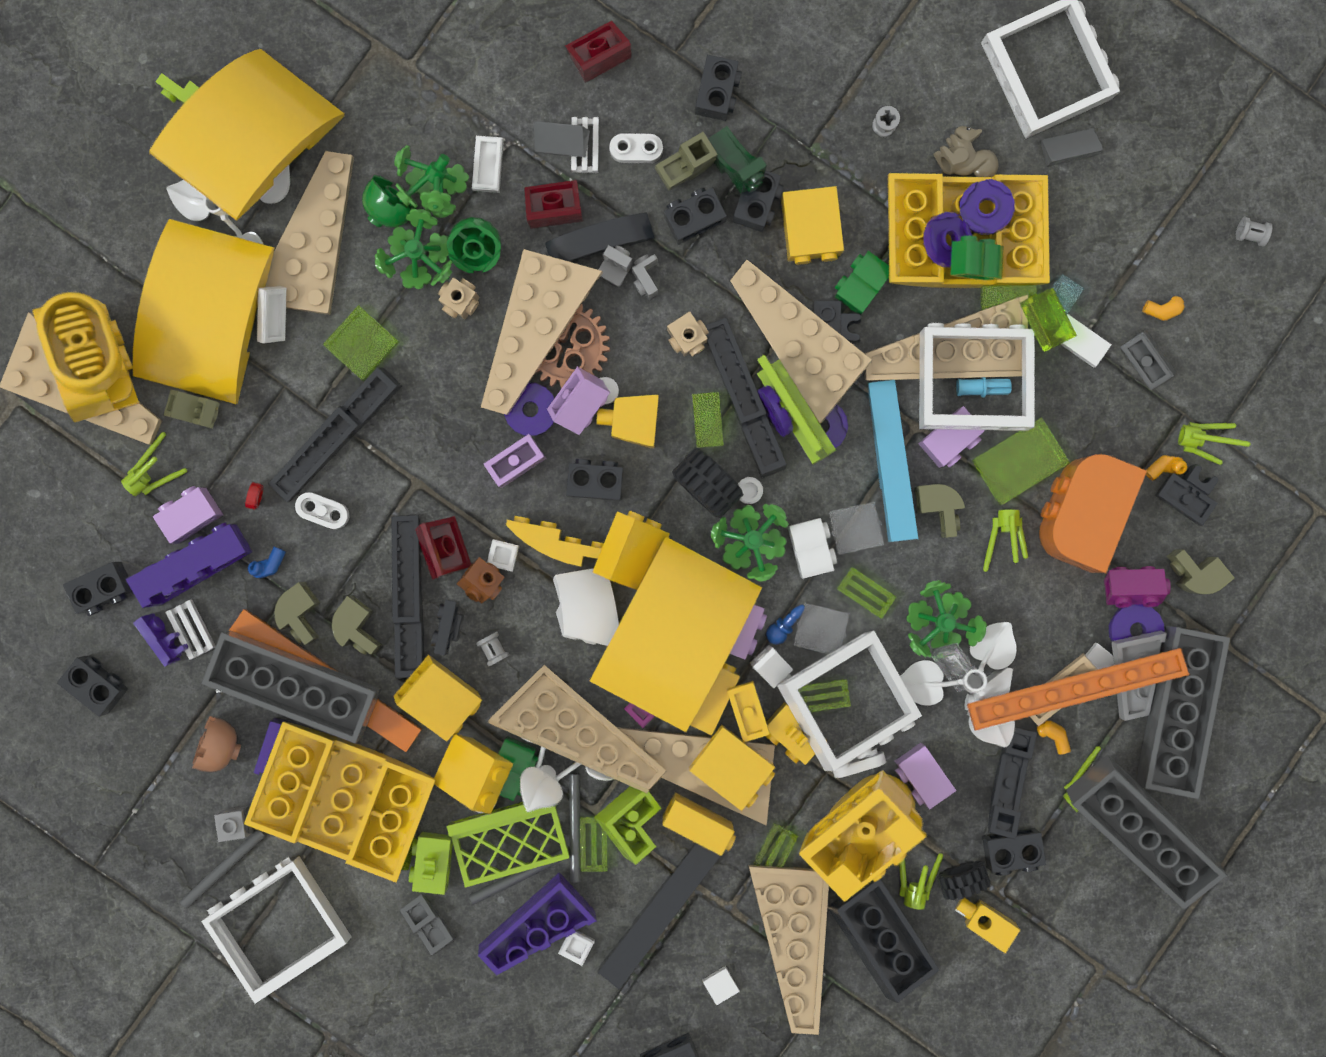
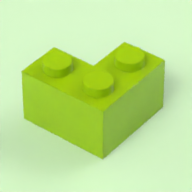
M629 786L594 817L621 854L635 865L656 848L655 844L641 827L662 809L650 792L645 793Z

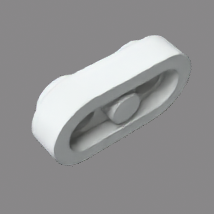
M618 134L610 142V154L614 160L620 163H654L661 158L663 153L662 141L654 134ZM625 143L628 145V148L621 151L618 149V145ZM651 143L655 148L652 151H647L644 148L645 145Z
M304 493L296 500V512L306 520L331 529H340L349 521V511L342 503L315 493ZM311 501L315 503L313 511L307 509V504ZM334 511H339L340 518L337 521L332 518Z
M871 748L872 753L861 759L856 757L849 761L850 766L839 773L833 771L834 777H846L884 765L886 763L884 752L877 751V748Z

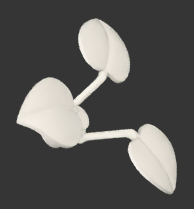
M289 165L274 179V185L260 198L261 201L273 204L285 198L290 187ZM185 180L167 186V192L171 201L186 218L193 221H203L209 217L210 213L220 216L221 220L229 225L238 238L263 244L261 238L254 232H247L242 235L237 226L228 218L229 214Z
M1001 622L986 627V634L983 640L974 647L970 646V654L975 659L981 660L978 670H970L963 679L942 682L944 674L936 663L923 660L912 664L900 677L913 701L925 706L934 705L943 698L942 687L963 685L966 691L977 693L979 701L984 700V692L982 690L987 684V678L983 671L986 663L990 668L999 670L1008 667L1015 659L1016 642L1011 623ZM969 716V727L978 739L1001 747H1007L1013 738L1015 721L974 731Z
M541 746L537 764L535 767L525 769L520 778L521 794L526 811L530 812L535 809L552 807L558 804L563 796L562 788L558 783L559 780L582 764L575 762L556 775V771L551 766H542L546 748ZM586 766L587 773L593 778L603 781L615 780Z

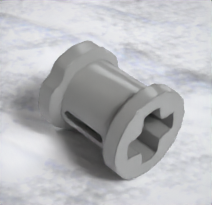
M885 106L877 112L872 127L873 131L880 137H888L895 131L900 122V115L897 109L892 106ZM883 118H886L887 122H891L889 126H886L885 121H882Z
M1243 217L1237 227L1236 240L1242 241L1246 239L1257 242L1259 246L1264 247L1270 239L1272 223L1266 222L1261 224L1250 221L1248 217Z
M498 632L476 643L477 646H481L486 655L488 667L509 656V653L504 651L497 638L499 636Z

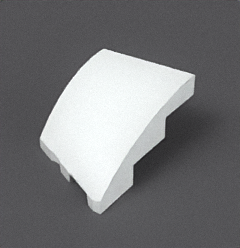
M594 568L555 575L553 581L560 602L556 615L562 636L574 640L581 639L585 643L593 645L598 643L608 646L619 626L610 580L593 573Z

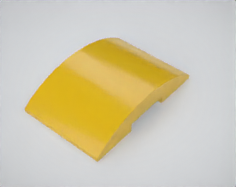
M258 49L235 59L207 80L176 112L149 151L156 159L237 221L274 185V179L304 149L310 150L344 117V113L262 49Z
M888 174L889 283L937 288H995L1050 283L1048 175L942 177V174ZM986 179L1002 182L1011 190L1014 198V214L1011 222L1003 230L995 234L981 235L971 231L972 236L978 237L977 241L993 239L996 240L997 245L1003 246L1002 279L985 281L951 276V268L937 265L926 252L924 231L927 223L932 217L944 212L956 213L962 220L960 216V201L963 193L971 184L985 181ZM990 200L983 201L979 206V210L984 214H989L995 209V204ZM946 234V242L951 246V237L949 234Z
M169 219L155 248L141 294L133 343V376L238 404L250 352H247L258 307V288L266 287L275 248Z
M665 537L594 671L590 682L686 732L731 652L762 587Z
M283 721L244 824L294 844L300 842L344 859L346 864L397 882L436 779L410 765L365 746L315 729Z

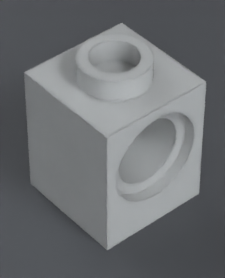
M250 806L225 809L214 815L218 842L246 838L254 832V828L244 824Z

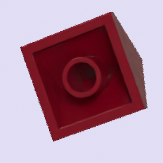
M612 20L565 46L585 83L632 58L629 40Z
M577 180L524 187L526 218L530 229L583 222Z
M455 516L420 524L415 529L432 580L467 569L471 565Z

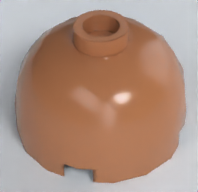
M209 716L204 727L207 730L206 732L204 731L203 736L200 738L192 768L204 772H216L224 769L231 759H237L241 745L236 743L237 733L229 722Z

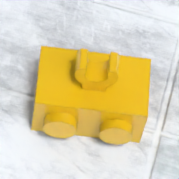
M784 702L766 722L770 733L766 737L776 746L779 742L787 748L785 754L796 764L800 760L806 765L815 753L789 706Z

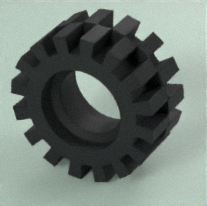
M970 861L967 864L961 863L959 866L954 865L951 866L952 868H947L944 872H940L937 875L946 900H955L956 898L959 900L966 896L971 897L972 894H979L991 886L985 864L980 861Z

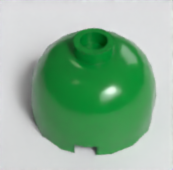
M374 175L366 185L362 195L364 210L369 215L368 220L380 228L382 225L389 228L404 225L408 221L406 219L407 214L410 213V210L416 208L412 204L406 206L399 201L400 198L397 196L399 191L391 187L393 182Z
M470 217L459 221L454 225L447 239L448 256L457 268L467 273L490 270L496 265L501 254V238L498 230L490 222L482 218Z

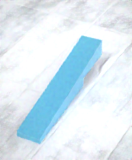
M895 380L868 383V392L888 542L918 539Z

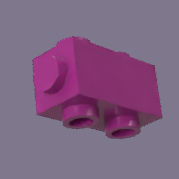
M1152 566L1135 570H1128L1126 567H1116L1109 570L1104 579L1107 605H1115L1118 608H1126L1136 604H1143L1144 607H1156L1163 603L1171 590L1170 580L1165 578V570L1155 569Z

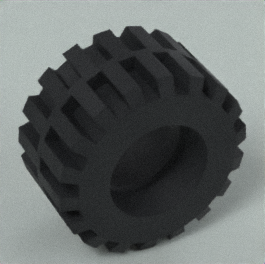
M694 448L672 471L678 483L708 512L717 518H722L744 495L736 481L700 449Z

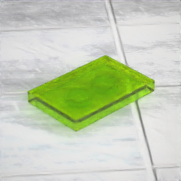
M1042 417L1034 421V428L1028 431L1016 432L972 460L999 505L1005 504L1070 463Z

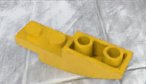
M514 516V521L507 520L506 526L517 537L537 551L553 559L580 567L583 566L584 556L598 559L604 543L592 541L591 546L581 545V539L565 536V541H560L562 530L556 529V523L541 521L540 526L532 525L529 518Z

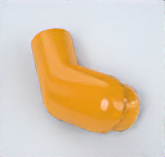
M1174 296L1163 305L1147 300L1142 312L1162 321H1167L1183 312L1185 308L1184 300L1181 297Z
M1162 455L1146 469L1145 475L1152 481L1157 479L1163 472L1181 475L1187 470V463L1177 456Z
M1049 720L1037 726V732L1041 737L1048 736L1054 740L1058 754L1071 752L1064 727Z

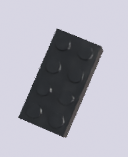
M881 879L876 882L871 880L845 902L838 898L827 906L887 999L898 1003L940 971Z

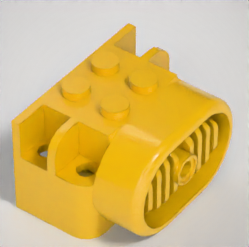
M68 292L54 296L40 308L32 309L37 333L48 366L54 375L63 404L74 423L139 404L128 371L133 369L126 352L123 337L116 320L111 321L105 304L82 293Z
M884 770L870 775L851 788L832 807L829 814L816 823L806 834L799 855L844 902L871 880L874 882L878 881L886 873V869L890 865L896 866L901 863L906 857V853L926 838V834L922 831V818L915 811V800L911 790L903 781L888 775Z

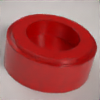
M251 483L246 497V508L252 510L259 508L264 491L263 484Z

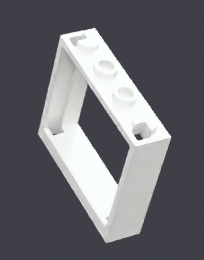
M1057 1L986 34L981 42L1025 139L1112 100L1120 92L1119 80L1114 73H1111L1107 54L1103 49H1100L1097 43L1096 31L1092 25H1089L1085 17V8L1081 1ZM1065 11L1102 91L1038 120L1001 39Z
M930 323L928 327L922 329L920 332L919 429L1028 431L1034 428V329H1026L1025 325H1010L1009 329L999 328L997 324L982 325V328H971V324L966 323L956 324L955 328L944 327L942 323ZM933 338L1022 340V416L933 414Z
M875 631L861 634L777 685L804 735L808 738V742L824 771H836V773L847 769L850 766L849 761L856 757L858 759L866 757L872 753L871 748L878 743L884 745L894 739V733L899 730L903 732L916 725L915 720L922 716ZM865 648H868L904 715L835 758L798 689Z
M300 856L292 861L289 857L275 866L276 872L268 875L267 872L263 873L252 881L254 886L247 891L243 886L230 895L232 900L227 904L223 905L222 902H219L207 911L210 915L201 921L254 1003H257L344 946L352 937ZM293 871L334 936L262 982L221 917Z

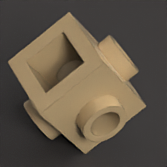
M452 278L450 283L446 281L438 294L440 295L439 302L444 306L442 310L453 318H456L458 315L465 320L468 315L471 316L479 305L478 299L480 297L474 291L476 287L464 278L460 282L455 278ZM458 292H461V299L457 301L453 300Z
M690 311L667 326V331L672 337L668 341L676 353L681 351L684 357L690 353L693 357L705 349L703 344L707 342L706 334L709 332L701 320L696 322ZM691 334L693 338L686 339L684 335Z

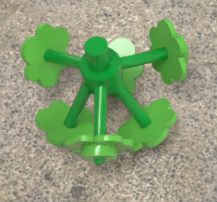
M406 145L405 148L403 147L401 151L399 150L394 161V165L398 169L397 175L401 177L406 172L408 165L415 167L405 177L406 182L410 185L408 191L400 184H396V187L399 189L397 196L400 198L399 201L406 206L412 204L413 207L417 208L418 205L411 196L418 193L422 206L425 207L426 211L432 213L433 216L442 218L453 214L454 210H456V205L450 203V195H454L456 192L463 193L467 188L466 182L469 179V175L464 172V167L456 164L453 168L446 169L450 158L445 154H441L436 162L426 165L410 159L411 151L409 145ZM443 188L447 189L448 194L443 193Z
M424 209L410 210L406 219L411 221L412 226L417 227L415 237L411 229L405 230L403 227H396L393 230V235L388 237V243L391 245L390 252L394 256L390 258L382 248L377 249V254H375L376 268L380 273L386 274L388 278H392L396 273L392 263L404 257H409L412 264L406 267V271L400 273V277L403 279L402 284L406 288L415 287L416 289H422L424 284L431 282V275L427 273V268L424 266L418 267L417 260L422 259L437 272L431 285L434 286L438 281L444 283L450 278L452 273L450 267L453 263L451 260L446 263L447 256L449 255L447 250L448 236L433 233L430 236V242L427 245H422L420 242L422 228L431 229L432 226L437 225L438 220ZM425 251L429 252V258L425 255ZM440 262L446 264L442 268H440L435 263Z
M773 504L763 505V513L768 520L758 531L755 530L758 528L760 514L755 512L751 505H745L742 509L734 510V517L730 519L731 527L738 529L740 533L747 532L745 535L728 532L725 517H722L720 522L714 524L711 531V538L716 548L723 545L725 537L744 541V544L741 541H735L733 544L725 546L726 552L723 554V561L726 564H731L734 570H738L740 567L743 569L748 568L751 564L749 559L751 552L749 549L754 550L758 567L753 568L747 574L749 579L755 578L757 581L769 580L776 573L775 571L778 570V566L771 563L763 564L761 554H766V558L772 560L775 557L780 558L784 556L786 551L784 546L787 540L781 536L779 530L772 529L769 534L764 533L772 523L777 526L781 525L784 528L788 526L784 510Z
M940 580L926 584L925 590L920 592L921 596L924 597L935 596L940 612L937 617L932 616L933 610L930 606H927L924 600H920L918 603H911L908 609L907 621L911 623L913 630L919 631L922 626L927 627L929 621L936 624V628L922 640L916 634H908L912 641L910 647L919 656H932L927 645L931 639H933L930 644L931 647L937 649V653L940 656L945 657L950 652L956 653L958 645L961 643V636L958 633H953L952 630L954 628L967 631L966 638L969 639L968 643L972 647L981 642L986 634L987 624L983 621L982 616L978 615L976 618L970 619L968 625L956 622L959 617H967V610L971 608V601L968 598H963L961 592L954 594L945 593L941 599L940 594L950 589L951 584L942 583Z

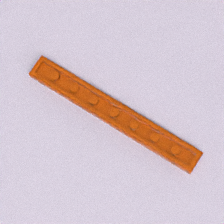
M243 609L230 628L231 631L335 670L247 609ZM377 699L367 725L405 752L409 750L422 731V728L379 699Z
M1179 648L968 703L967 707L974 731L1183 677L1189 675L1182 650Z

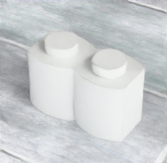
M821 518L788 526L799 574L802 579L834 571L833 565L837 564L834 549H829L826 539L830 538L827 522L822 523Z

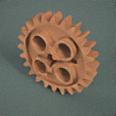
M583 304L579 306L566 330L553 347L557 351L555 358L551 360L544 359L541 363L542 365L535 373L542 372L540 378L542 382L549 377L551 378V387H554L556 382L559 381L562 389L575 370L567 366L569 358L573 356H578L582 359V364L579 368L594 375V370L603 371L599 362H608V359L602 353L610 352V348L604 346L603 343L608 342L610 338L609 336L601 335L607 328L606 326H597L601 318L598 316L592 319V309L583 313ZM573 323H576V329L570 339L573 348H567L563 364L558 368L557 363L563 353V348L560 344L561 342H567L570 328ZM582 331H587L591 334V340L587 344H580L576 340L577 335Z

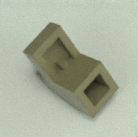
M701 132L681 144L677 153L656 164L655 170L668 191L688 179L691 181L707 170L715 162L718 154L705 133Z
M170 390L164 416L213 429L220 403L180 391Z
M942 484L914 487L917 514L939 511L941 538L957 537V531H960V519L958 515H955L954 510L965 508L958 492Z
M1175 549L1167 555L1172 562L1170 563L1172 570L1177 575L1183 576L1175 584L1186 592L1212 594L1221 590L1235 579L1218 557H1208L1197 566L1184 549Z
M298 582L282 594L276 603L274 612L279 630L291 626L292 630L290 632L298 643L303 642L304 645L311 644L319 638L304 617L305 614L320 604V601L306 582Z
M353 595L347 596L336 610L332 620L333 635L342 647L348 646L353 641L355 642L353 647L362 654H374L382 644L361 629L374 611Z

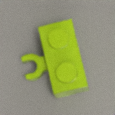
M422 832L418 839H414L412 856H416L415 866H411L409 872V882L413 883L412 891L445 895L449 886L453 850L452 838L449 835Z

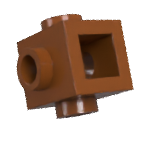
M479 557L468 567L456 584L465 591L468 598L482 604L488 598L493 600L502 590L499 584L505 577L500 574L499 569L495 565L486 563Z

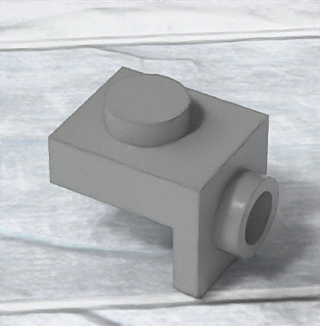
M608 245L603 254L604 261L598 269L603 271L600 277L620 287L633 265L632 258L629 257L630 253L620 246L616 245L613 248Z
M648 254L640 257L634 262L635 266L632 267V273L636 278V281L633 283L641 296L646 294L649 300L658 295V289L647 273L648 269L658 264V258L655 254L651 257Z

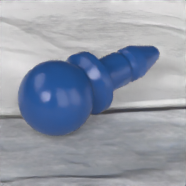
M803 604L797 606L784 619L779 618L776 624L770 625L766 631L768 641L774 645L784 643L787 635L793 631L791 626L801 617L805 606Z

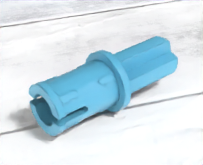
M981 377V379H958L956 383L957 396L981 395L982 398H985L986 395H1008L1011 393L1012 388L1010 379H986V377Z

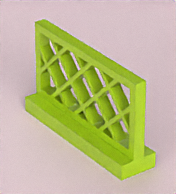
M765 355L758 358L757 360L763 370L758 372L757 375L764 386H771L779 395V403L782 408L787 409L792 420V432L812 464L814 465L836 451L835 447L780 359L771 364Z
M522 801L494 809L491 814L480 813L455 820L446 826L449 837L452 838L465 888L570 858L556 805L527 812ZM552 814L554 825L550 832L535 825L541 815ZM536 817L533 823L527 820ZM521 821L530 826L524 839L509 832L514 823ZM509 825L507 830L502 828V826ZM555 828L558 837L552 834ZM496 829L504 834L498 847L484 840L488 830ZM532 829L547 836L540 849L526 841ZM483 832L481 837L475 835L477 833ZM469 836L478 841L472 854L461 849L459 838ZM507 836L521 843L514 856L500 849ZM549 838L560 843L561 854L551 856L543 851ZM481 843L495 851L489 863L474 856ZM523 845L537 852L533 862L525 863L517 858ZM497 853L512 860L507 869L500 871L491 866ZM540 855L546 857L544 859L537 860ZM464 856L469 858L467 863H465ZM471 860L485 867L480 877L469 878L467 867ZM514 862L519 864V866L512 867ZM488 869L494 872L485 875Z

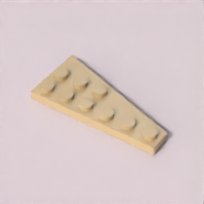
M325 151L273 253L266 287L282 286L286 288V309L331 314L354 161L352 155Z
M523 249L481 408L509 415L525 391L527 384L542 365L541 363L552 350L603 271Z
M746 260L730 281L821 424L873 360L751 262Z
M1028 295L1017 297L944 324V327L955 328L956 324L966 323L971 324V328H982V325L997 324L999 328L1009 329L1010 325H1025L1026 329H1028ZM920 333L865 353V355L873 360L865 369V380L920 379ZM933 338V379L1022 376V340Z
M28 312L0 383V388L68 413L63 404L54 375L48 366L37 333L34 315ZM140 402L136 405L85 419L149 445L154 442L162 422L159 417Z
M545 665L489 719V723L645 793H648L666 772L663 767Z
M617 727L666 770L661 778L767 826L771 781L767 786L762 784L756 792L758 798L750 808L745 806L741 811L689 771V766L711 737ZM745 742L773 763L775 744Z
M748 865L790 1030L792 1033L819 1035L829 885L814 869Z

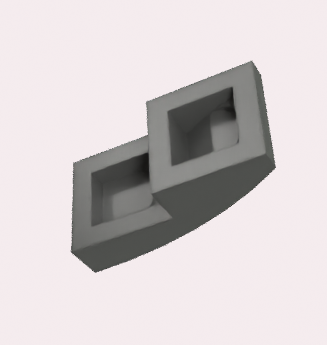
M423 894L400 909L413 933H418L431 955H435L456 939L442 917Z

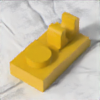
M751 681L728 688L727 692L743 742L770 735L754 682Z

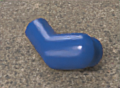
M274 546L268 559L258 562L253 561L249 564V574L255 578L274 575L278 571L286 551Z

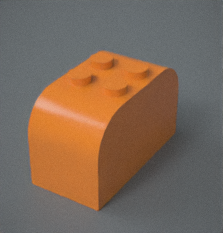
M1102 454L1070 462L1063 469L1060 477L1055 478L1051 486L1053 495L1050 503L1046 502L1041 512L1043 520L1039 529V538L1044 550L1050 556L1090 573H1106L1147 471Z

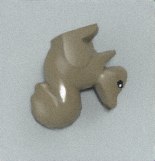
M966 126L957 127L955 135L951 134L950 138L946 139L949 149L946 146H941L940 151L934 153L935 159L945 174L967 176L974 173L976 177H993L997 173L999 163L995 153L986 149L976 152L973 148L972 142L982 133L981 129L975 130Z

